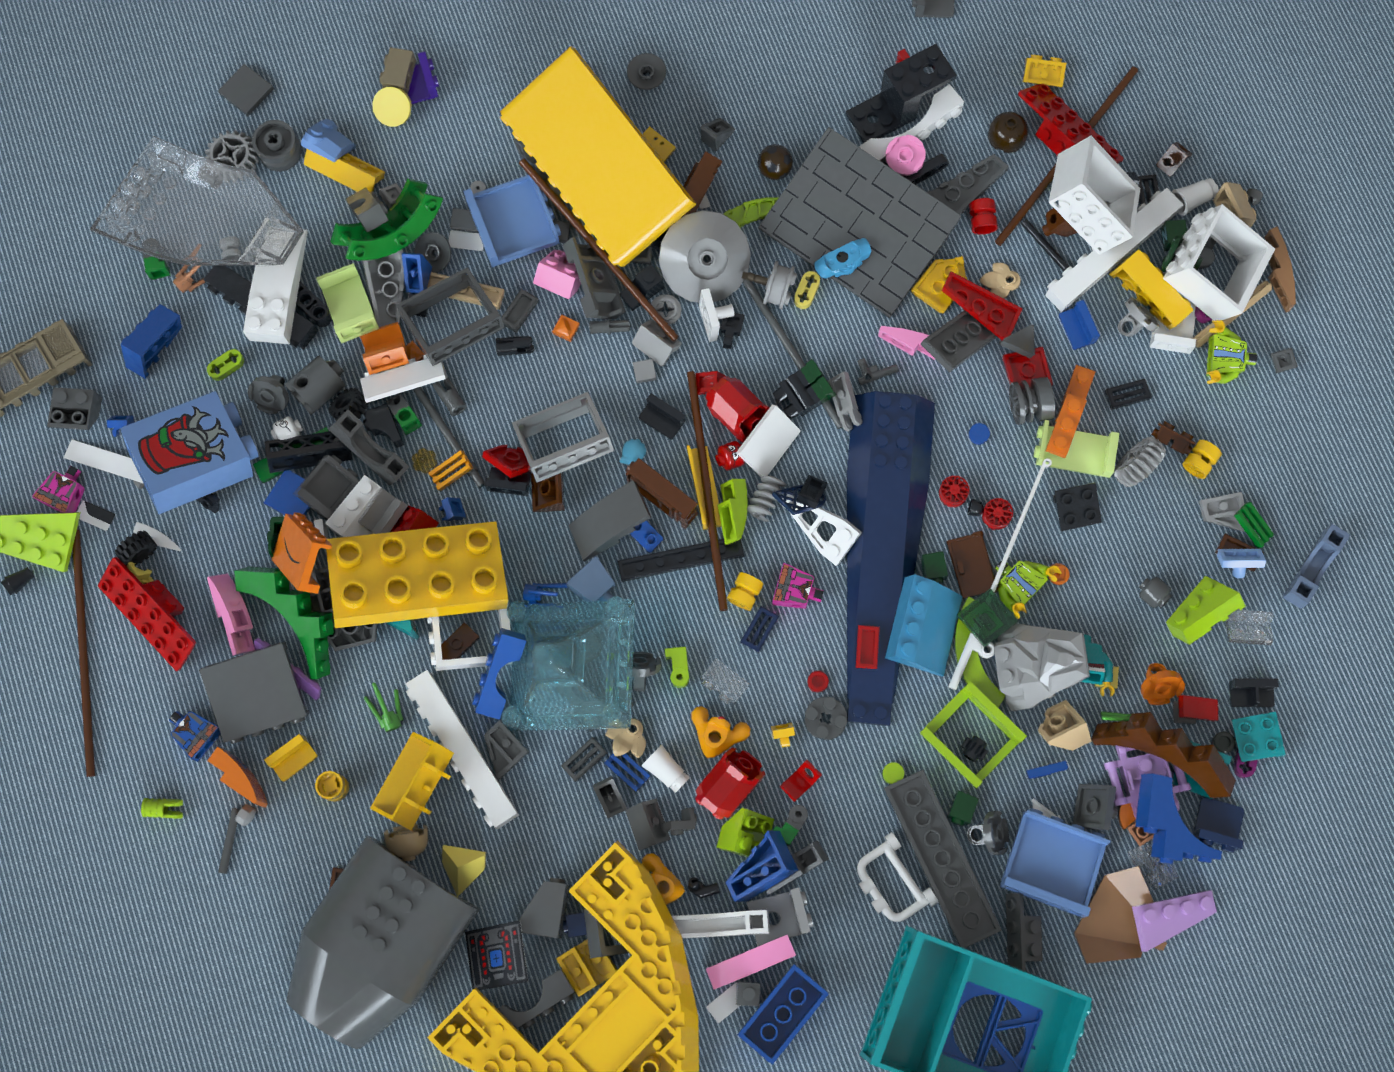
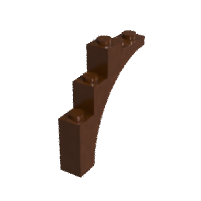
M1151 712L1131 714L1129 721L1099 723L1096 725L1091 738L1094 745H1116L1150 753L1183 770L1206 791L1210 798L1231 797L1236 780L1214 744L1193 746L1182 728L1162 730Z

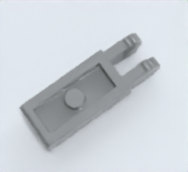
M843 371L828 382L837 394L833 397V401L842 428L845 431H850L853 429L852 422L856 426L862 424V417L857 410L858 406L849 374Z

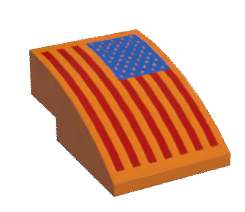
M217 746L207 761L224 772L220 781L252 803L266 808L268 803L265 794L253 773L239 758Z

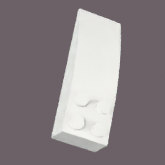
M267 226L253 274L243 333L249 341L290 344L307 230Z

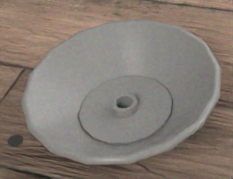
M701 210L684 215L670 226L661 242L659 264L664 280L674 293L690 302L699 303L701 290L709 288L712 300L716 302L726 299L739 289L744 281L741 278L743 272L748 273L751 253L747 237L735 221L719 212ZM705 255L710 256V260L708 262L703 261V257Z

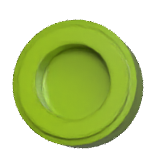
M895 762L887 764L882 771L883 779L888 784L902 780L904 778L903 767Z

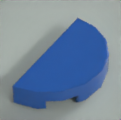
M1067 761L1027 770V778L1036 779L1067 770Z

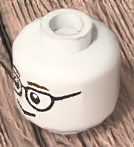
M287 416L273 423V429L270 431L274 440H284L301 436L300 431L303 428L298 419L294 421L291 417Z

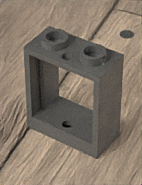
M583 906L590 959L630 953L623 945L605 947L602 924Z

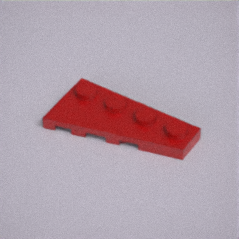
M952 271L948 274L941 289L943 293L1001 340L1012 334L1023 309Z

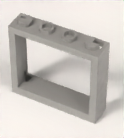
M588 392L512 422L536 482L614 451L610 437ZM590 413L599 432L598 435L534 461L525 438Z

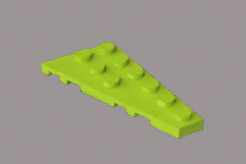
M81 512L0 515V553L61 572L68 571Z

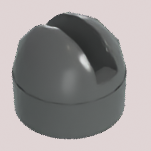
M1257 189L1247 190L1249 204L1252 203L1253 206L1259 204L1263 193Z

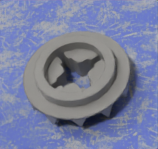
M660 295L651 302L652 306L669 325L675 324L680 318L681 304L674 296ZM664 304H666L668 310H671L668 312L667 317H665L663 312H660L663 310Z

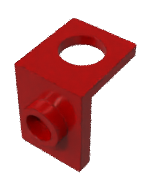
M806 760L797 771L780 785V788L795 802L822 774ZM805 768L810 769L814 777H810L806 773Z

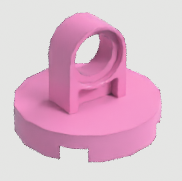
M912 135L894 138L886 149L888 166L901 176H910L917 173L923 167L926 160V151L923 143Z

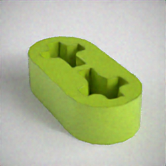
M236 349L228 350L208 364L207 373L213 380H223L243 366L244 357ZM232 356H235L236 359H237V362L234 363V362L232 361L231 357H232ZM218 367L220 373L216 374L214 368Z

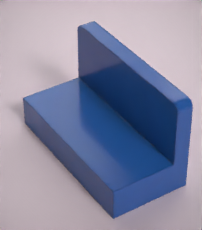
M1084 300L1076 302L1074 308L1059 313L1058 317L1073 350L1097 342L1100 334Z

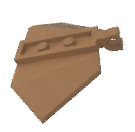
M1139 866L1104 875L1095 894L1092 896L1088 905L1091 908L1089 916L1080 920L1074 932L1086 964L1141 958L1143 952L1141 951L1132 907L1154 901ZM1163 942L1154 948L1163 951L1167 942Z

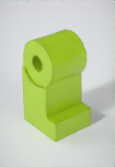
M686 647L666 648V660L672 659L673 671L670 676L671 682L676 688H684L689 682Z

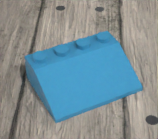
M915 574L905 577L885 658L944 677L963 596L933 580Z

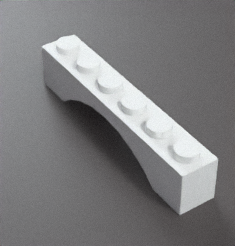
M949 84L934 94L927 114L912 129L894 137L871 138L859 147L886 164V149L894 138L912 135L919 140L926 139L933 130L942 128L950 118L958 117L962 113L964 101Z
M768 910L672 916L682 935V939L770 934Z

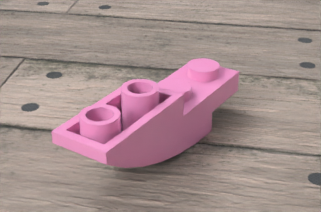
M228 573L208 577L207 580L218 618L222 617L232 656L255 651L250 633L253 625L240 592L236 591L235 583Z

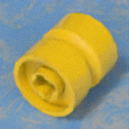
M1202 439L1197 442L1192 449V453L1187 456L1182 465L1191 475L1205 479L1212 470V465H1215L1221 457L1222 452L1211 442Z
M739 572L735 580L736 588H731L727 600L739 608L751 611L756 601L754 596L759 595L764 583L754 576Z
M325 771L317 777L315 789L322 798L336 802L346 797L349 791V783L344 776L334 771Z

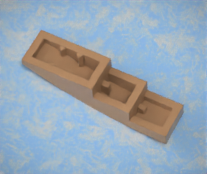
M1277 226L1270 229L1264 237L1275 248L1269 260L1273 272L1269 275L1268 279L1285 312H1289L1296 304L1295 281L1287 247Z

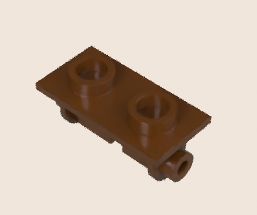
M1166 421L1163 424L1158 422L1157 424L1161 427L1159 430L1155 428L1151 435L1165 445H1168L1171 439L1174 440L1171 448L1183 455L1184 453L1189 455L1192 447L1189 445L1191 443L1196 444L1192 440L1194 436L1184 431L1181 434L1174 431L1175 426Z

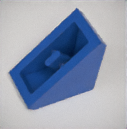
M403 252L402 262L406 292L419 293L427 289L432 271L431 264L422 254Z

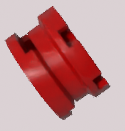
M960 476L947 477L939 489V498L948 507L961 506L969 494V485Z
M1002 498L992 499L984 507L982 520L992 530L1005 528L1013 517V508L1007 500Z

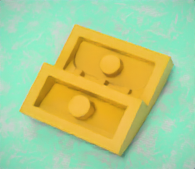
M588 939L556 958L578 997L606 981L617 971L610 956L590 959Z

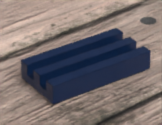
M760 606L740 643L759 653L779 615ZM762 612L766 615L750 642L747 641ZM771 616L773 619L770 622L763 637L761 638L759 644L757 646L754 645L762 629L764 628L766 622Z

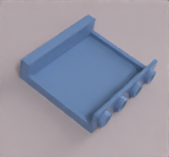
M529 175L475 194L472 193L471 188L463 191L492 267L560 244L559 236L561 231L558 224L553 223L552 219L555 217L552 208H547L545 202H548L547 196L543 191H540L539 186Z
M1031 808L1024 811L1000 887L1023 894L1025 897L1081 918L1088 917L1091 909L1088 905L1106 845L1110 844L1111 841L1105 839V835L1092 832L1091 834L1084 831V827L1080 825H1067L1063 823L1064 820L1061 818L1043 816V812Z

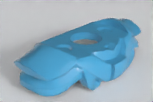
M865 238L852 241L818 259L814 263L815 270L820 277L825 279L831 276L849 275L862 265L863 260L869 258L871 254L870 244ZM840 252H846L848 259L845 262H839L837 255Z

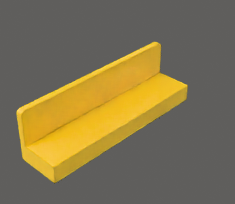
M306 149L305 166L357 192L365 187L369 192L374 191L375 184L384 179L385 171L349 153L334 163Z
M687 445V454L703 530L708 529L698 451L697 448L690 449V445ZM705 446L716 527H722L717 506L719 500L707 446Z

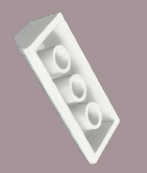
M423 355L424 360L416 362L415 358L409 359V363L404 366L369 375L368 372L364 373L365 377L360 380L365 402L375 401L448 378L443 362L432 366L426 355Z

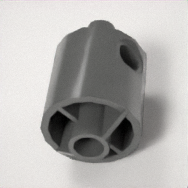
M320 355L284 384L310 415L346 386L340 379L344 371L334 359L332 361H325Z

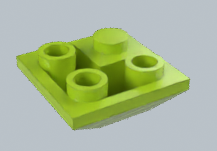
M741 808L721 827L716 848L749 857L752 849L759 845L768 830L772 831L774 819L746 808Z

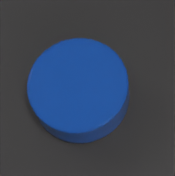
M976 423L969 430V439L976 445L984 444L990 436V430L985 424Z

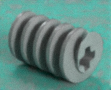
M762 476V483L757 485L758 490L754 491L753 494L755 498L750 499L751 505H748L747 511L753 517L769 522L765 515L772 516L768 509H775L776 506L772 501H777L772 496V493L781 490L779 487H786L787 484L773 476Z

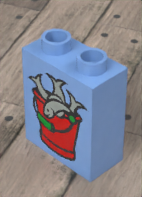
M216 391L120 428L129 455L158 514L253 477L250 460L259 457L256 446L249 434L239 437L235 430V427L242 425L239 413L233 402L223 405Z

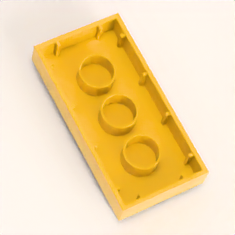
M496 521L327 539L332 544L331 550L326 549L335 628L507 609L508 593Z

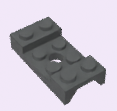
M574 237L563 244L568 263L575 264L585 296L580 301L585 317L617 319L625 313L613 272L589 244H577Z

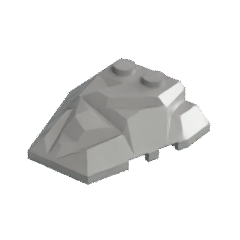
M1025 624L1005 626L998 631L1001 633L997 635L998 642L994 644L999 689L1005 694L1006 702L1013 712L1038 706L1039 702L1054 697L1055 693L1068 689L1090 676L1084 633Z

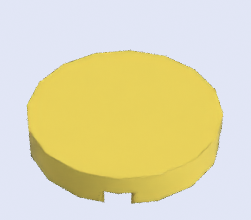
M385 87L374 96L372 103L373 112L382 124L389 127H397L410 118L412 102L403 89Z

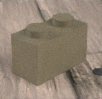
M390 47L389 53L384 58V72L380 74V84H382L383 88L396 87L403 89L408 94L416 64L413 51Z

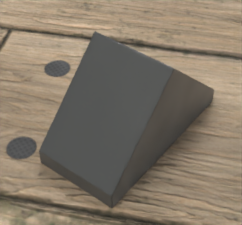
M722 118L702 124L701 141L717 152L734 133L735 128Z
M612 776L592 785L607 818L627 809Z

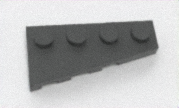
M993 154L973 165L966 172L959 173L952 180L945 181L938 188L932 191L929 190L927 193L961 215L969 208L970 202L978 199L1008 170L1009 166Z

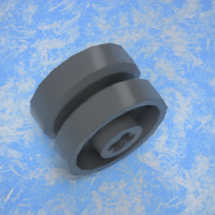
M280 120L266 121L254 131L252 137L253 148L263 165L268 169L277 172L286 171L294 167L300 160L302 153L301 144L291 126L286 122Z

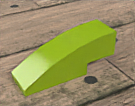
M731 479L720 485L723 502L717 506L725 545L740 540L745 529L748 507L745 479Z

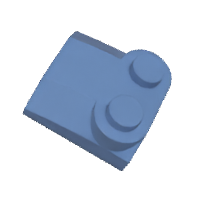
M324 119L308 128L301 141V146L334 163L351 150L356 149V145L338 132L337 125L329 119Z

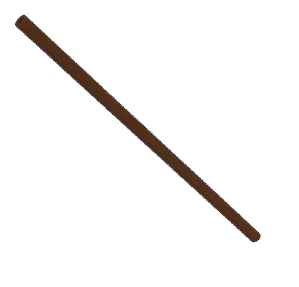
M1132 66L1090 119L1088 124L1091 125L1092 129L1137 74L1138 69ZM1056 164L995 240L997 245L1001 246L1052 182Z
M523 158L519 162L520 166L673 342L679 338L678 334L619 266H614L610 262L606 251L597 245L593 236L587 232L574 214L528 161Z
M695 371L687 372L719 610L727 611L728 606Z
M77 530L72 550L86 777H95L80 530Z

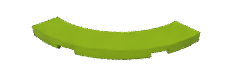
M779 197L750 200L740 206L729 209L723 215L735 221L741 228L751 222L764 219Z
M970 596L962 607L956 626L955 653L957 663L971 633L969 626L973 628L974 625L972 623L974 622L973 619L966 617H974L976 620L980 613L977 616L968 614L963 619L961 618V615L967 610H973L970 609L971 607L975 608L980 604ZM972 650L962 677L965 683L968 684L971 681L991 702L999 707L1005 698V694L988 678L981 665L978 652Z

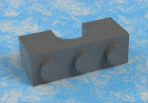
M366 187L345 199L367 233L389 221L385 215L388 211L383 202L380 201L373 191L369 192Z

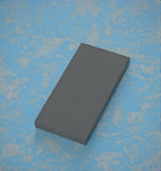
M964 310L925 338L921 345L950 373L997 338V336Z

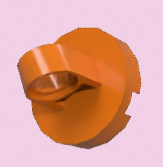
M1159 663L1149 665L1146 679L1141 685L1142 696L1151 705L1170 703V698H1173L1175 695L1178 698L1185 690V683L1180 673L1167 670L1165 666Z

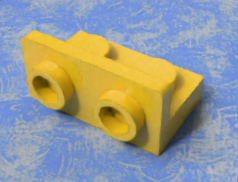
M1031 55V58H1026L1023 82L1055 87L1063 86L1067 63H1063L1061 58L1051 57L1050 61L1042 60L1043 56Z

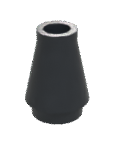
M26 567L23 570L5 576L1 584L11 596L14 593L17 594L34 578V575Z

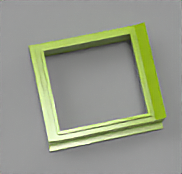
M971 681L920 731V734L976 789L1015 746L1027 737ZM967 699L1010 739L976 775L934 735Z

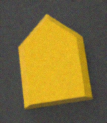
M963 256L955 257L954 259L934 260L911 289V292L930 307L944 314L953 302L950 297L941 291L948 274L952 271L967 279Z

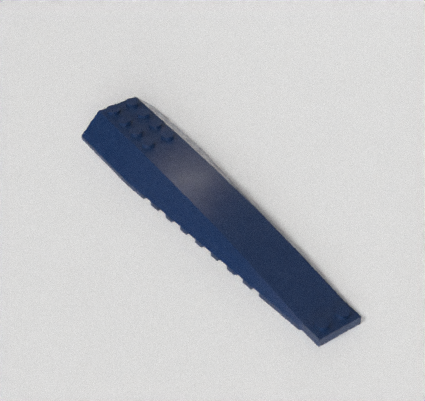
M873 391L854 395L858 406L857 410L862 417V424L856 426L852 422L853 429L850 430L847 463V520L862 532L847 553V699L849 701L847 722L890 726L891 710L895 698L900 663L886 659L885 656L904 578L915 574L930 480L935 403L915 394ZM858 625L880 627L877 669L856 668Z

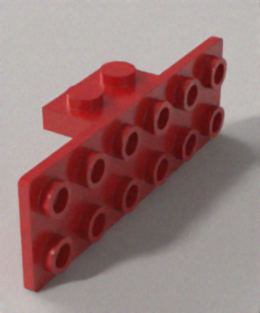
M1037 84L1019 91L1018 96L1044 119L1035 135L1057 156L1064 150L1092 136L1117 164L1124 160L1118 150L1111 147L1104 137L1097 134L1091 128V125L1083 121L1076 111L1069 108L1062 98L1050 90L1049 86Z
M113 557L98 587L175 671L181 670L196 645V641L174 618V616L182 614L185 608L159 580L142 584L118 557Z

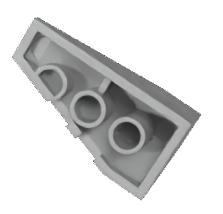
M403 250L379 259L362 260L374 315L379 327L395 322L400 323V313L396 305L402 302L404 287Z

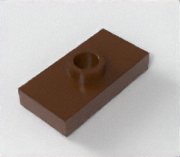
M464 622L441 644L442 660L459 659L480 637Z

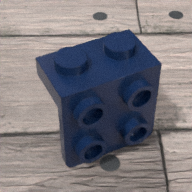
M1207 797L1202 798L1193 835L1209 847L1216 845L1221 847L1222 851L1229 853L1241 850L1244 840H1240L1239 835L1244 809Z

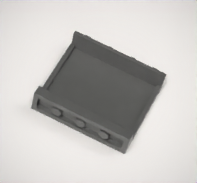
M285 641L205 666L199 670L224 743L231 741V744L244 740V736L250 734L252 737L264 734L265 729L272 728V731L285 727L284 723L290 721L293 724L305 720V716L309 714V710L305 708L286 652L288 648Z

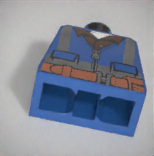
M176 711L169 718V721L176 726L171 732V736L187 756L197 762L221 735L216 724L192 711L188 712L186 716Z

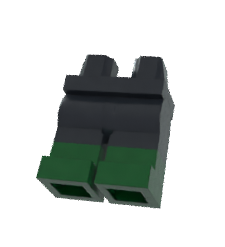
M813 359L808 361L799 371L780 382L781 387L773 393L778 403H782L787 398L791 401V404L783 409L789 419L799 414L803 417L807 412L837 395Z

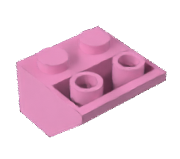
M554 249L538 263L533 284L570 299L578 291L581 282L575 264L568 263L564 251Z

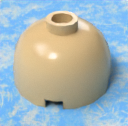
M415 824L413 829L409 830L403 826L393 827V832L389 834L388 830L384 832V840L388 851L396 857L402 858V861L415 860V856L421 854L428 844V827L423 825V829H418V824Z

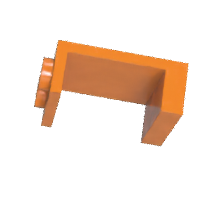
M398 322L379 327L375 331L360 336L365 349V354H362L369 375L409 363L404 336Z

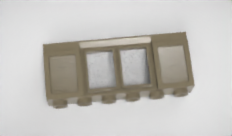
M63 319L35 333L32 338L25 342L16 344L13 349L0 353V417L5 414L2 408L12 403L15 407L21 406L23 402L20 398L30 393L33 396H38L41 393L39 387L48 382L51 386L57 385L59 381L56 377L64 372L70 376L74 375L77 372L74 368L76 365L82 362L86 363L89 367L92 365L72 328Z

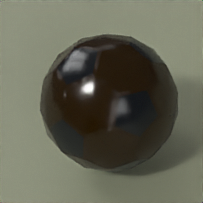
M773 144L761 151L757 163L761 174L765 178L779 180L790 173L793 159L786 147Z

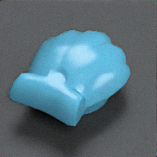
M639 439L626 441L619 462L629 465L632 461L636 462L638 458L642 459L646 454L645 444L641 443Z

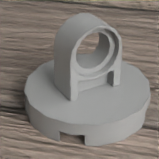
M1130 297L1125 302L1129 313L1119 322L1118 331L1128 337L1136 335L1143 327L1154 332L1159 327L1158 321L1146 307L1137 306L1138 300ZM1132 322V331L1126 333L1124 331L1125 323Z

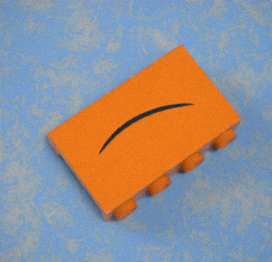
M294 512L293 515L285 514L272 561L298 591L318 594L320 585L311 576L319 549L331 550L332 544L327 540V537L320 533L319 529L313 526V523L304 514Z

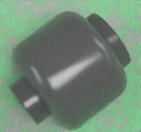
M1154 577L1151 580L1146 578L1139 586L1142 589L1139 595L1140 598L1151 608H1162L1172 597L1170 586L1159 577Z

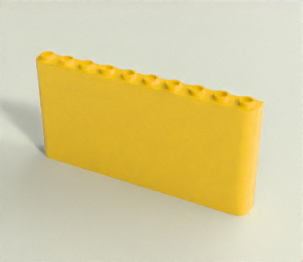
M570 46L500 111V119L507 126L510 125L513 129V136L518 141H522L527 154L537 160V167L542 172L547 173L550 184L560 190V197L566 203H570L573 207V214L578 219L581 218L584 221V228L589 234H594L597 238V245L602 250L607 251L609 254L608 259L614 266L625 267L696 205L692 197L573 46Z

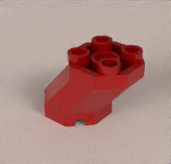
M723 377L706 394L707 407L712 416L717 418L742 443H744L769 409L737 378Z
M733 747L725 752L720 761L695 790L697 794L695 797L696 802L706 807L715 818L720 820L724 817L730 818L736 813L741 804L766 775L765 771L761 772L760 770L762 767L760 761L747 751L735 752L737 748Z

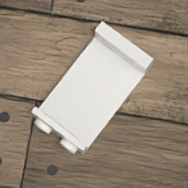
M1191 301L1189 302L1193 311L1176 327L1170 330L1155 317L1159 327L1154 332H1151L1150 348L1191 354L1196 345V339H1192L1196 306Z

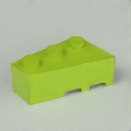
M1204 576L1166 621V624L1172 636L1190 645L1211 631L1213 625L1221 620L1224 622L1229 618L1228 615L1237 609L1242 610L1246 606L1238 591Z

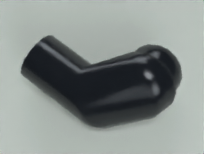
M692 877L688 881V889L699 898L720 893L717 883L706 886L696 877Z

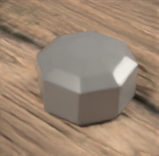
M245 804L236 815L235 821L242 826L248 825L253 820L256 809Z

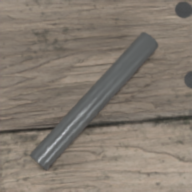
M232 808L218 873L227 874L238 824L235 818L240 811L237 808Z

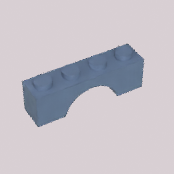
M1334 524L1325 528L1282 598L1300 609L1308 605L1319 588V582L1323 574L1341 552L1350 534Z

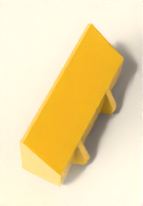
M412 732L370 809L412 830L422 811L428 815L431 814L432 811L425 808V805L441 776L450 780L451 776L444 771L454 752L424 736Z

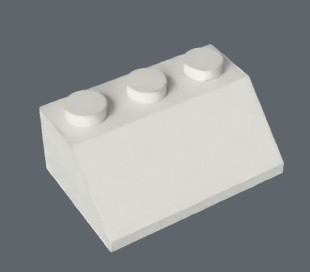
M364 475L325 524L340 537L374 534L359 524L358 520L379 490L383 488Z

